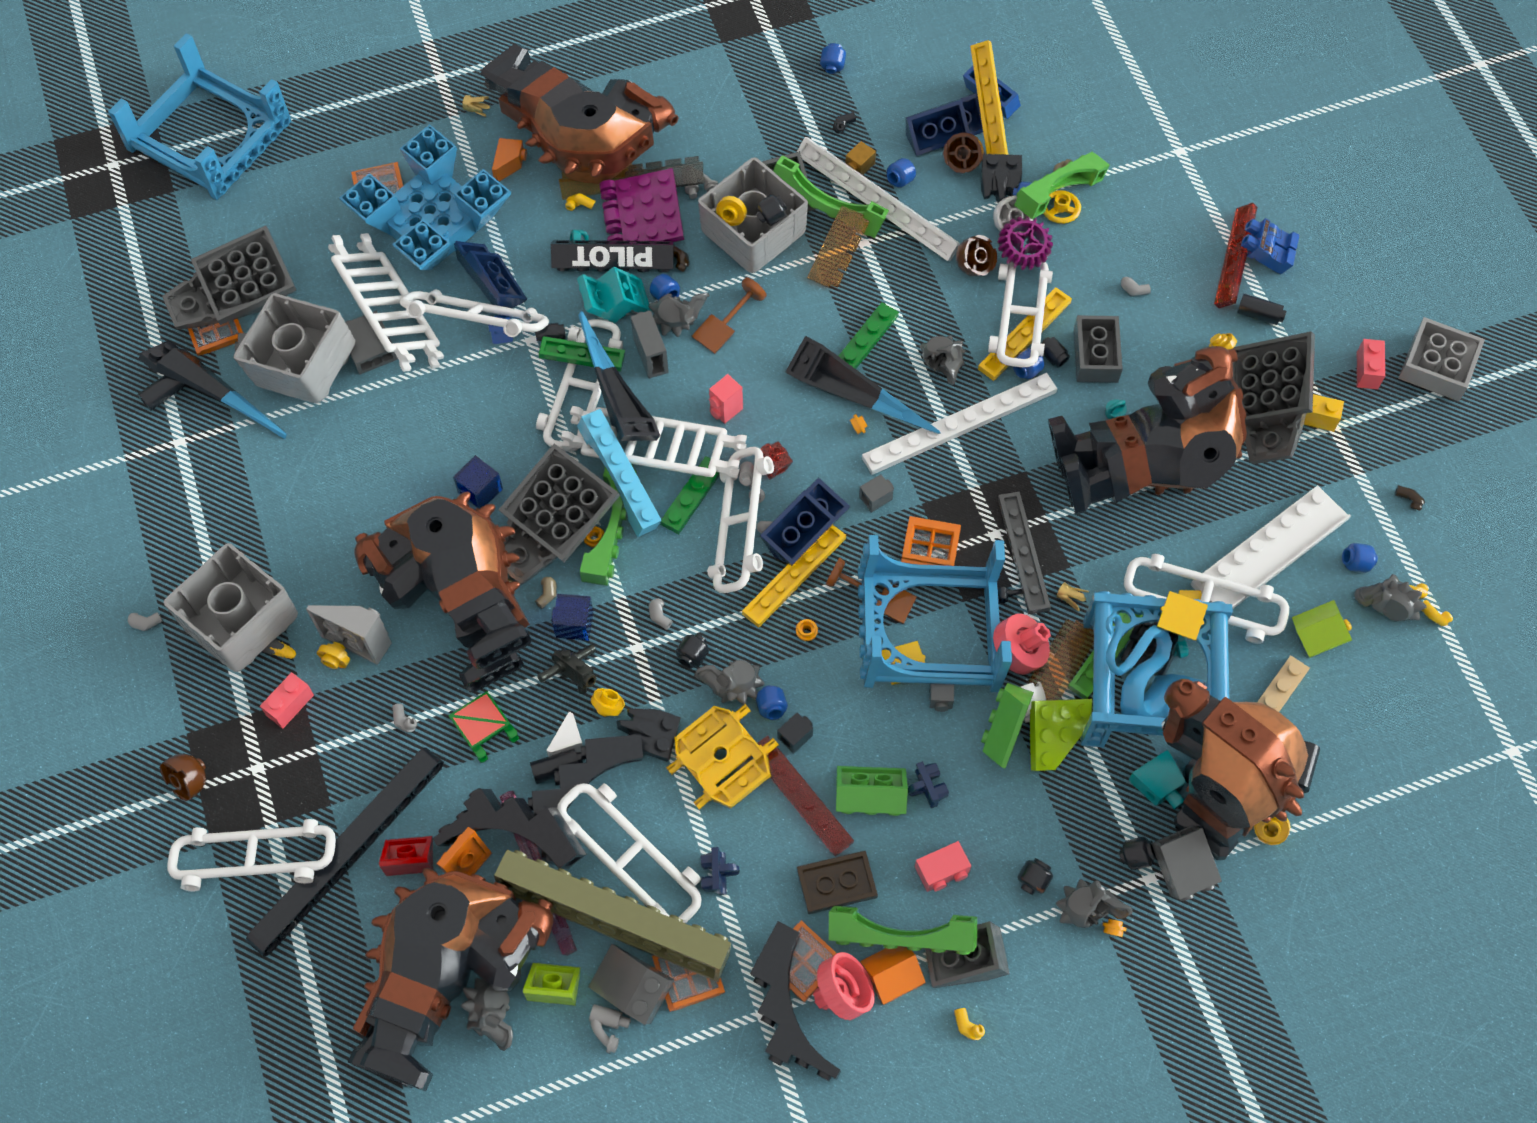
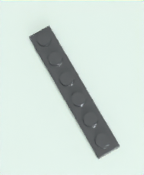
M1020 491L998 495V502L1028 615L1050 611L1051 605Z

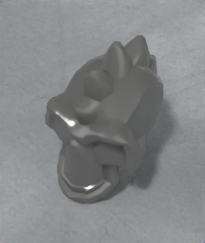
M709 293L696 294L690 302L686 300L682 302L680 297L675 296L673 298L672 294H667L658 301L649 304L648 307L654 313L653 318L656 325H661L663 336L672 330L675 336L679 337L683 329L689 330L690 325L694 324L693 322L697 319L700 309L710 295Z
M952 335L947 337L934 336L927 343L920 344L919 347L923 352L922 357L927 366L934 371L942 372L947 376V382L950 385H954L959 369L965 364L963 354L966 350L962 348L963 341H953Z
M1392 574L1390 578L1385 579L1382 583L1379 582L1371 586L1360 587L1356 589L1354 594L1355 599L1365 607L1372 604L1375 610L1394 621H1406L1408 619L1419 621V611L1427 608L1419 600L1422 592L1413 590L1409 586V582L1403 583L1399 581L1395 574Z
M745 660L730 661L728 663L729 666L722 671H719L714 665H706L696 670L695 678L703 681L713 689V693L721 698L722 703L737 699L744 705L746 704L747 697L756 699L758 693L756 688L765 685L758 676L760 667L752 665Z
M1079 879L1076 888L1064 886L1066 898L1056 902V905L1062 911L1060 923L1074 924L1082 928H1088L1093 924L1097 925L1098 920L1108 916L1109 913L1116 919L1126 918L1133 913L1132 907L1116 898L1110 890H1106L1101 886L1098 880L1088 885L1084 880Z
M475 978L474 988H463V992L468 999L461 1004V1007L469 1012L467 1029H473L479 1036H487L496 1043L500 1050L505 1051L511 1046L513 1039L512 1027L503 1022L506 1011L510 1009L507 991H495L484 980Z

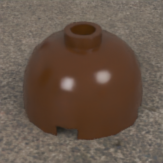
M964 132L953 135L945 144L943 151L945 163L958 173L973 171L979 166L984 154L983 145L978 137Z
M975 235L963 240L956 252V262L962 272L969 276L980 277L993 271L997 263L996 248L993 249L990 244L992 241L984 235Z
M185 753L176 754L162 762L159 767L167 785L171 783L176 788L172 792L181 800L188 801L195 797L205 785L206 766L199 758Z

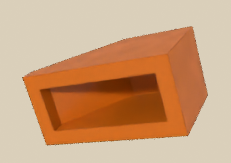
M499 138L492 166L493 177L496 180L501 181L521 169L523 161H526L527 149H524L522 140Z

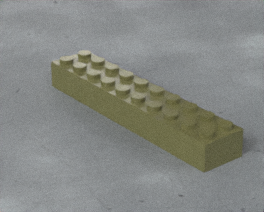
M506 850L494 874L495 882L507 886V890L512 891L517 899L538 904L539 899L546 900L553 904L551 912L555 915L713 981L719 982L729 959L731 942L728 941L727 937L718 933L714 935L707 933L703 927L697 924H692V926L685 924L678 916L661 914V911L654 906L648 905L644 907L638 904V901L632 897H620L616 895L614 890L608 887H602V889L596 887L592 881L586 878H580L579 880L572 877L571 873L559 868L555 870L550 868L549 864L540 859H536V861L531 860L521 851L514 850L512 852Z

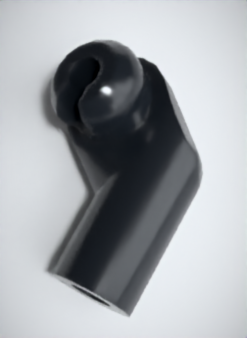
M851 112L836 117L833 124L834 132L841 134L844 132L847 124L856 122L855 113Z

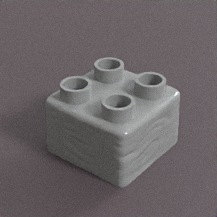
M755 157L745 162L739 169L710 189L698 200L702 232L750 273L759 271L806 231L808 201ZM771 194L776 197L779 195L787 207L785 218L772 226L766 222L762 224L756 215L758 212V202ZM734 196L744 203L747 215L740 225L730 226L717 215L716 207L723 197Z
M273 293L237 348L233 358L256 386L311 403H319L328 396L330 387L342 366L347 363L349 354L354 348L355 339L337 310Z
M230 543L222 546L164 600L165 607L184 631L234 672H239L251 664L255 657L276 637L283 633L298 615V611L285 588Z

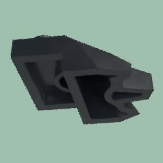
M983 154L981 176L983 198L988 199L991 195H994L997 203H999L1006 195L1013 196L1014 188H1018L1022 180V155Z
M1147 622L1133 628L1129 636L1130 642L1121 658V663L1125 662L1145 631L1153 625L1157 626L1158 622L1152 624ZM1168 631L1172 641L1170 657L1154 676L1166 675L1174 658L1178 634ZM1156 638L1152 639L1133 668H1136L1139 664L1152 657L1157 647Z
M628 708L627 715L631 717V721H617V729L625 732L627 736L641 734L643 756L646 754L666 762L670 760L681 717L657 709Z

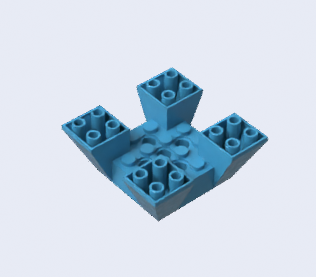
M429 124L400 148L415 174V177L402 188L392 193L369 173L339 197L340 201L367 224L396 239L397 241L392 244L393 247L420 270H432L455 251L454 243L456 241L466 242L484 227L511 195L510 190L484 169L463 186L457 183L452 178L457 147Z

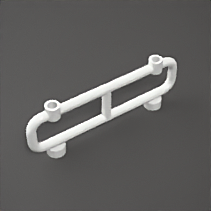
M1013 262L1009 263V265L1000 263L998 280H1005L1006 286L999 337L990 336L988 352L997 353V358L1004 365L1030 367L1037 362L1039 356L1043 357L1045 344H1040L1047 283L1051 284L1053 271H1049L1046 262H1041L1039 266L1041 270L1036 308L1011 305L1016 268H1014ZM1010 313L1035 316L1031 354L1028 359L1011 358L1005 355Z
M437 289L430 293L422 291L410 292L400 299L401 306L406 308L408 315L412 318H419L427 312L503 327L505 334L509 337H515L521 331H540L549 323V319L542 314H538L534 308H528L523 311L442 295L441 291ZM416 299L427 300L429 304H424ZM442 303L447 305L468 308L469 310L466 312L461 310L435 306L434 304ZM484 311L499 315L520 318L525 323L520 322L517 319L507 320L487 315H481L478 313Z
M601 319L588 320L591 328L599 327L610 330L613 333L608 347L622 349L621 332L616 324ZM571 326L567 340L584 343L585 336L582 327L580 329ZM571 363L567 365L550 415L539 413L536 422V429L543 431L544 442L549 447L555 443L567 452L576 451L579 448L564 449L562 448L563 442L554 440L551 435L569 385L593 391L586 410L589 412L595 411L601 395L598 379L596 383L572 377L577 364ZM578 429L577 436H582Z
M757 447L738 450L728 460H740L741 458L755 455L749 512L730 516L733 484L737 478L730 477L726 473H720V479L725 483L716 559L715 565L709 566L707 570L708 576L713 579L715 590L719 593H729L742 589L749 581L750 573L761 571L763 568L762 558L757 553L753 554L761 477L762 475L771 474L774 470V465L771 458L768 456L763 457V452ZM748 521L741 577L736 582L722 584V577L726 574L724 558L728 526Z
M1152 554L1151 559L1147 557L1135 558L1127 567L1124 587L1128 593L1134 596L1144 597L1146 595H1153L1156 598H1167L1139 590L1133 586L1137 567L1146 566L1152 571H1164L1205 583L1201 596L1202 602L1210 601L1213 586L1256 597L1262 602L1278 604L1280 614L1278 622L1274 627L1230 616L1228 624L1247 629L1245 639L1251 643L1261 644L1264 641L1265 635H1278L1286 627L1289 616L1288 602L1282 596L1274 594L1272 586L1261 585L1260 589L1203 574L1165 563L1164 556L1159 554Z
M584 783L573 787L560 800L557 806L573 834L646 906H654L661 911V914L669 916L622 869L643 848L692 897L691 905L679 916L683 923L686 924L701 906V895L695 887L701 881L700 876L689 866L681 873L611 804L617 795L608 785L603 783L598 789ZM587 793L636 841L616 862L567 814V806L579 794Z
M313 819L304 820L303 827L207 834V830L204 828H193L192 835L182 836L172 844L169 851L167 870L171 877L182 880L181 889L186 891H199L201 881L204 878L294 872L295 882L307 884L313 882L314 871L325 868L332 861L336 837L331 828L318 825V821ZM317 835H324L326 837L324 856L318 861L254 865L258 839L297 836L314 838ZM248 840L244 866L195 870L177 869L179 851L184 845L203 846L205 843Z

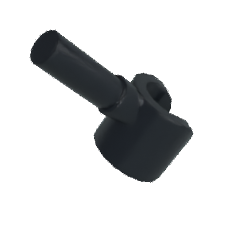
M1000 587L998 589V603L1008 602V596L1023 594L1022 589L1008 590L1006 587Z

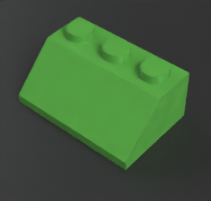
M1007 683L1005 689L1000 688L996 701L999 702L998 709L992 710L988 722L992 723L990 731L985 729L981 740L985 744L983 752L1002 768H1006L1034 693Z
M837 766L836 811L844 814H852L854 812H863L868 815L888 813L892 816L906 814L908 794L906 768Z

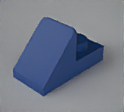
M505 315L492 316V317H497V318H502V319H507V320H510V319H511L510 316H505ZM488 324L493 344L513 341V337L505 334L503 327Z

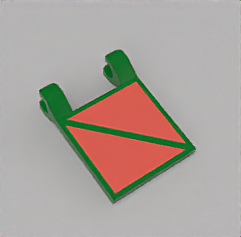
M488 691L448 715L480 763L488 760V756L481 745L502 731L505 732L512 743L519 740L517 731L510 724Z

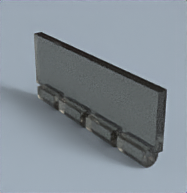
M699 156L686 157L685 164H682L681 158L665 160V167H663L662 161L647 162L646 169L643 168V163L632 164L628 166L629 171L625 172V178L672 168L676 187L704 184L703 162H700Z

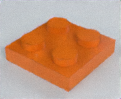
M467 827L436 864L445 874L457 871L472 876L492 852L478 834L470 827Z

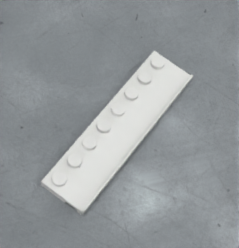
M1317 485L1203 572V574L1259 589L1261 585H1265L1345 523L1351 515H1348ZM1193 580L1191 586L1195 590L1203 592L1205 583ZM1213 586L1209 602L1222 601L1225 604H1232L1234 609L1249 596Z

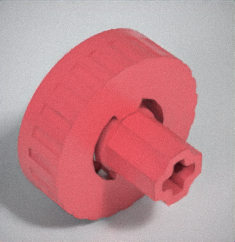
M1015 614L996 626L993 635L996 652L1001 641H1011L1012 663L1009 668L1011 671L1022 675L1029 674L1044 666L1050 656L1048 638L1051 637V634L1044 623H1037L1028 615Z
M840 952L819 965L817 970L819 988L813 992L815 1004L819 1009L827 1010L830 1008L835 1015L844 1020H853L871 1010L874 1004L873 985L867 971L855 957L848 953Z

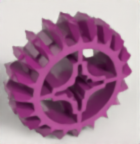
M1021 216L1017 220L1012 218L1009 224L1006 223L999 233L1000 237L997 242L1000 245L998 251L1003 252L1002 258H1008L1007 264L1014 263V268L1018 265L1021 266L1022 270L1026 266L1029 270L1033 269L1034 266L1038 268L1041 262L1045 263L1048 259L1047 257L1051 254L1053 242H1051L1052 235L1048 234L1049 228L1043 229V222L1040 224L1036 223V218L1033 221H1030L1028 216L1024 220ZM1027 238V242H1026L1027 244H1026L1025 247L1023 248L1024 241H1025V239Z

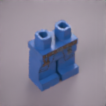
M1266 218L1261 222L1251 219L1246 223L1245 231L1252 234V236L1246 235L1241 243V246L1248 250L1247 257L1255 258L1256 261L1280 275L1293 266L1299 234L1295 232L1289 234L1279 229L1277 225L1270 223V220Z

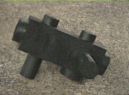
M590 644L576 653H571L565 648L555 651L552 655L554 666L538 674V680L542 683L559 673L562 677L569 678L577 684L578 693L585 694L587 687H592L597 680L593 674V669L582 661L585 657L596 652L594 645Z

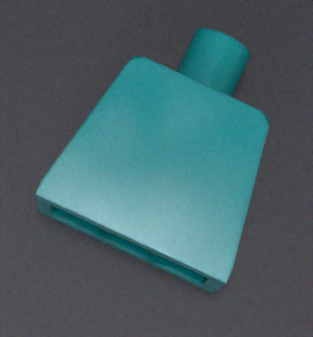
M1168 750L1132 772L1129 778L1130 783L1155 806H1158L1165 800L1169 802L1174 810L1183 805L1184 799L1179 794V791L1182 790L1186 782Z

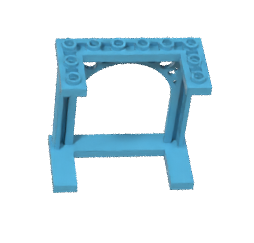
M186 33L174 45L184 70L181 77L137 121L128 102L122 98L108 113L128 151L133 153L135 150L144 153L208 189L210 196L218 200L239 179L240 175L252 165L254 160L265 151L269 144L288 127L291 118L277 81L271 79L259 91L260 96L253 95L205 69L193 37ZM198 86L238 107L247 118V133L241 144L235 150L220 158H217L214 149L207 146L195 159H191L149 137ZM263 122L260 128H253L255 124Z
M869 535L867 544H863V555L860 557V566H858V579L862 581V585L858 587V598L862 599V605H859L858 616L862 618L863 624L859 625V638H863V645H860L859 657L863 658L862 665L860 666V679H864V687L873 688L875 682L990 686V692H999L1012 663L1011 641H1001L997 652L993 641L994 630L1000 623L997 581L1005 562L1003 540H995L986 567L918 565L896 561L880 550L878 535ZM896 583L899 584V586L896 587V588H893V586H892L893 584H896ZM882 585L886 587L889 594H879L875 586ZM915 586L984 588L989 665L923 663L904 656L891 644L885 633L883 624L885 608L890 600L899 592ZM877 600H880L882 605L877 606ZM878 620L880 624H876L874 621ZM882 650L890 651L891 656L887 660L882 657ZM895 659H899L901 661V663L895 662V664H892Z
M1107 591L1094 592L1083 620V629H1092L1094 631L1093 712L1081 736V746L1104 748L1112 731L1164 736L1161 723L1165 718L1114 714L1115 674L1110 671L1106 662V651L1114 634L1115 626H1113V623L1114 625L1116 623L1115 619H1112L1110 623L1112 634H1109L1106 629V620L1113 612L1116 614L1126 613L1130 617V623L1122 622L1121 639L1125 633L1137 625L1147 622H1158L1159 616L1162 613L1160 608L1164 606L1165 598H1156L1153 595H1146L1144 597L1134 596L1130 593L1119 595L1111 594ZM1193 599L1208 605L1203 618L1204 624L1201 625L1196 639L1206 657L1207 690L1211 696L1220 701L1225 696L1229 699L1228 620L1233 613L1232 604H1225L1222 601L1202 602L1199 599ZM1135 614L1143 615V617H1136Z

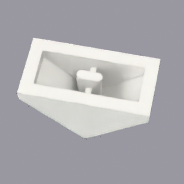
M569 712L546 750L548 756L573 748L575 752H581L583 744L573 713Z

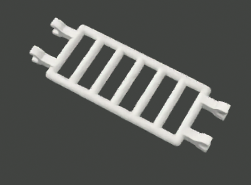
M368 233L361 234L362 242L356 245L364 253L348 254L343 246L341 236L333 235L331 239L334 244H329L328 249L335 254L331 257V261L387 352H394L403 372L410 371L411 366L409 363L416 360L407 350L423 349L428 356L431 368H439L438 359H443L444 355L436 349L440 342L423 315L416 318L419 325L382 329L378 321L409 319L412 317L408 315L407 311L373 314L369 308L371 306L400 304V299L409 293L385 253L376 252ZM380 260L383 267L346 269L343 263ZM388 274L392 281L355 284L351 277ZM398 289L401 296L364 299L360 292ZM425 333L429 340L391 344L388 336Z
M572 406L570 415H573L571 424H578L581 416L591 412ZM597 407L595 411L601 409L604 416L609 417L607 408ZM652 416L660 435L663 427L676 429L666 461L653 459L659 439L657 441H650L645 457L633 455L637 441H628L624 452L631 464L705 477H714L716 472L726 473L730 477L738 478L740 461H722L719 459L723 447L734 448L736 451L745 449L747 447V444H745L747 435L730 436L727 435V430L724 428ZM611 425V429L617 437L616 428ZM563 430L561 440H563L562 448H581L582 455L599 458L593 448L586 444L582 436H576L569 431ZM684 430L697 432L687 465L675 463ZM705 434L717 436L708 468L695 466Z

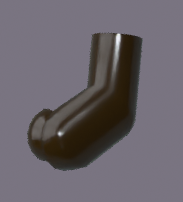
M674 245V257L678 261L675 266L678 270L684 272L686 267L690 265L689 256Z
M1397 486L1395 496L1411 500L1410 507L1412 509L1422 510L1425 500L1417 491Z

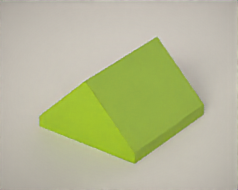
M1335 600L1292 617L1296 631L1309 658L1352 641Z
M532 963L523 988V994L527 1001L575 1006L581 967Z

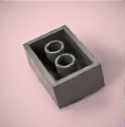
M1077 315L1074 325L1076 381L1118 383L1122 373L1119 316Z

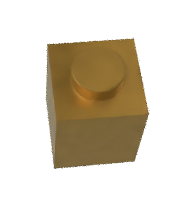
M860 141L846 155L845 163L861 175H864L875 164L876 151Z

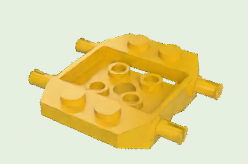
M746 704L736 712L713 706L675 737L677 759L666 768L673 775L682 766H686L703 787L704 794L693 802L699 810L712 800L726 807L733 808L771 777L767 756L779 744L772 738L764 746L758 745L740 723L741 719L751 712ZM719 749L727 751L726 757L722 760L715 758V753ZM750 756L753 757V759L750 762H748L745 766H743L740 770H738L735 774L728 778L719 787L716 786V784L719 781L725 778L729 773L736 769Z

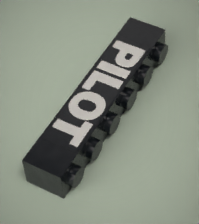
M553 240L551 242V268H557V271H568L569 268H577V271L584 272L589 271V268H594L599 272H607L609 269L616 267L625 272H628L629 269H638V272H649L650 269H658V272H669L670 269L674 268V241Z

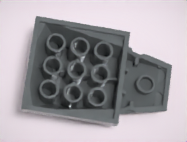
M263 226L192 258L191 262L196 271L192 279L178 284L164 294L162 298L173 324L178 330L217 323L222 325L233 319L260 312L271 294L277 293L287 297L290 293L296 291V288L267 226Z
M1312 331L1234 347L1238 361L1232 363V378L1243 393L1242 406L1246 412L1245 425L1247 432L1245 444L1249 462L1252 464L1289 459L1294 455L1303 429L1306 413L1313 412L1315 334Z
M555 443L499 508V511L508 518V526L515 529L514 534L505 538L504 546L508 553H515L520 557L517 562L511 563V566L507 567V574L519 582L520 585L536 576L557 558L565 563L620 496L616 490Z

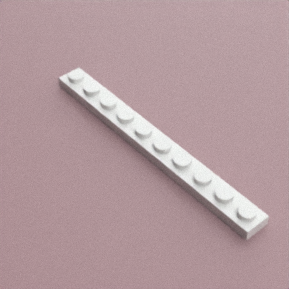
M808 137L804 138L797 152L800 151L804 161L864 203L870 204L872 201L888 209L889 212L886 216L888 220L945 260H952L960 245L958 241Z
M1045 373L932 423L931 425L937 428L941 434L921 428L862 454V460L871 475L876 474L1051 396L1057 392V387L1049 375Z

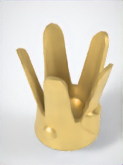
M465 95L463 101H460V103H463V110L475 112L485 117L486 114L482 113V109H490L488 104L480 103L488 99L489 96L471 97L470 95Z
M1065 582L1060 588L1054 586V588L1059 590L1056 597L1066 601L1077 611L1080 610L1078 605L1069 597L1084 602L1086 601L1084 594L1078 591L1089 592L1071 587Z

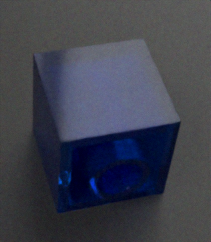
M476 455L453 476L457 492L459 494L470 492L471 496L468 502H471L478 509L487 505L503 490L499 473Z
M557 594L556 605L552 611V625L556 638L589 641L594 611L591 596Z

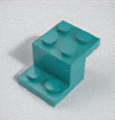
M613 267L597 280L584 274L577 278L579 291L584 301V308L590 314L616 323L631 310L638 313L651 310L648 307L649 301L642 279L628 272Z

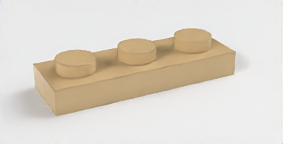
M1290 655L1257 703L1268 705L1280 712L1310 667Z

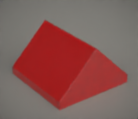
M433 837L385 840L379 860L380 868L386 876L422 873L424 868L433 870Z

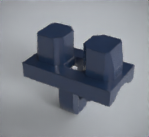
M923 761L916 764L917 769L915 770L919 781L908 786V794L916 796L924 793L930 807H937L938 802L946 798L949 791L944 782L933 786L931 780L940 777V771L936 763L924 765Z
M719 847L711 848V853L701 855L702 868L704 870L712 869V876L702 877V889L707 892H716L719 895H727L726 877L738 875L740 872L739 866L734 863L726 864L725 853L720 852Z

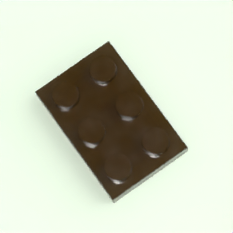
M866 850L797 867L808 914L829 910L834 906H846L878 898Z

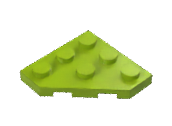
M1092 699L1031 702L1030 753L1032 771L1056 770L1082 736L1092 714Z

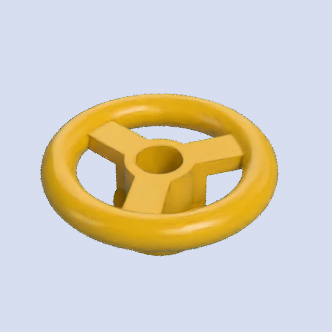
M1057 190L1049 195L1051 199L1055 197L1054 208L1049 211L1046 208L1043 213L1047 219L1055 223L1065 224L1074 221L1079 216L1081 204L1074 194L1068 191ZM1071 201L1074 203L1075 208L1070 207ZM1059 212H1067L1072 214L1071 216L1065 218L1054 216Z

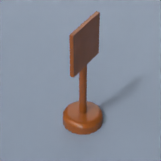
M745 277L742 280V287L747 294L722 321L711 314L692 335V338L714 354L735 332L726 324L750 297L757 301H763L767 297L764 289L749 277Z
M839 557L825 585L833 587L838 578L856 587H859L862 583L841 573L846 563L845 560ZM884 587L882 593H878L881 595H888L889 591L886 587ZM906 590L899 592L888 603L884 615L904 624L917 596ZM878 600L876 605L880 606L882 602Z

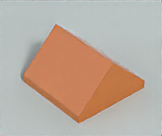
M907 947L885 948L860 961L867 971L882 1005L926 983L915 953L912 950H908Z

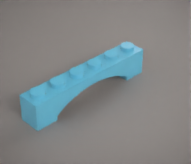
M601 409L581 416L577 427L586 444L593 448L609 472L623 501L628 515L627 519L637 538L655 530L662 520Z

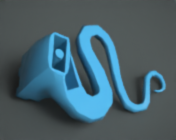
M1114 612L1107 617L1106 629L1109 634H1112L1110 630L1112 619H1115L1116 623L1114 634L1106 651V662L1110 671L1115 675L1120 676L1129 671L1142 656L1153 638H1156L1157 643L1156 651L1152 657L1139 664L1126 677L1121 692V714L1166 718L1170 708L1164 700V695L1170 684L1179 679L1199 681L1207 687L1205 681L1184 675H1157L1150 688L1144 694L1148 680L1165 665L1170 657L1172 648L1170 635L1167 630L1153 625L1145 631L1131 654L1118 667L1115 663V652L1122 633L1121 616Z

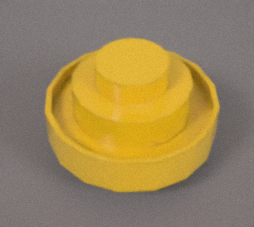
M726 196L717 204L716 213L730 226H737L746 218L747 209L740 199L734 196Z
M1218 333L1210 339L1209 347L1221 346L1227 350L1233 349L1237 339L1231 333Z
M337 642L320 645L317 651V655L321 658V663L332 669H337L338 667L346 668L350 661L345 647Z
M597 689L591 698V703L598 714L605 717L618 716L625 705L622 697L612 689Z
M1276 817L1271 818L1269 823L1260 821L1254 825L1256 836L1259 840L1269 845H1278L1284 842L1291 828L1288 818L1287 821L1282 822Z

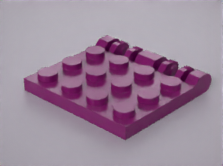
M672 168L616 181L609 179L600 182L601 199L606 200L602 204L606 232L614 234L609 235L607 240L674 242L685 240L675 176Z

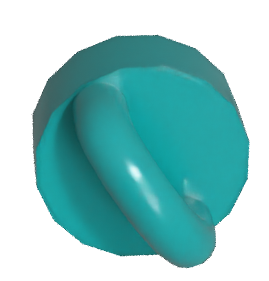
M572 229L570 240H581V235H583L584 240H589V235L586 231Z
M1110 400L1105 408L1107 418L1113 419L1118 416H1125L1127 412L1125 400Z
M1179 635L1174 657L1184 658L1189 655V649L1185 638Z

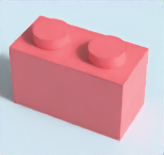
M1363 339L1357 351V387L1378 390L1385 378V341Z
M727 374L709 389L710 413L715 419H720L725 424L743 409L742 386L730 375Z
M291 672L260 707L268 718L283 729L314 694L308 684Z
M959 841L917 859L914 867L926 891L934 890L936 892L947 886L946 883L955 880L959 882L967 878L971 864Z

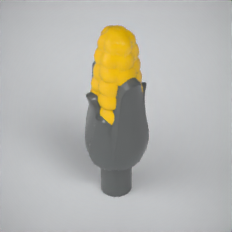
M274 639L262 651L263 653L292 659L296 657V651L277 639Z

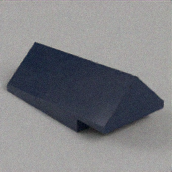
M977 93L906 117V136L916 156L944 147L955 134L964 132L977 135L983 133Z
M461 241L454 243L457 260L492 305L514 308L527 300L499 254L490 253L485 244Z
M818 477L760 535V538L774 557L792 566L850 506Z

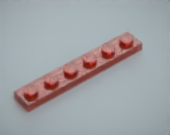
M1254 203L1236 208L1214 303L1219 309L1236 304L1248 252L1246 248L1241 246V243L1246 235H1251V233L1245 231V226L1251 219L1255 220L1258 207Z
M767 735L757 744L764 746L771 739ZM778 747L768 753L770 778L832 854L836 857L854 843L852 837Z

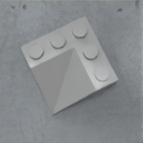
M1424 317L1416 330L1398 379L1460 401L1469 386L1485 339Z
M308 605L306 608L322 638L332 643H340L346 650L378 665L392 644L380 614L372 608Z

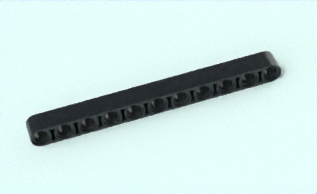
M426 747L422 748L336 839L334 856L330 864L321 870L314 871L312 883L303 884L296 882L249 932L246 942L264 957L271 954L439 773L444 761ZM324 853L317 859V861L322 859Z

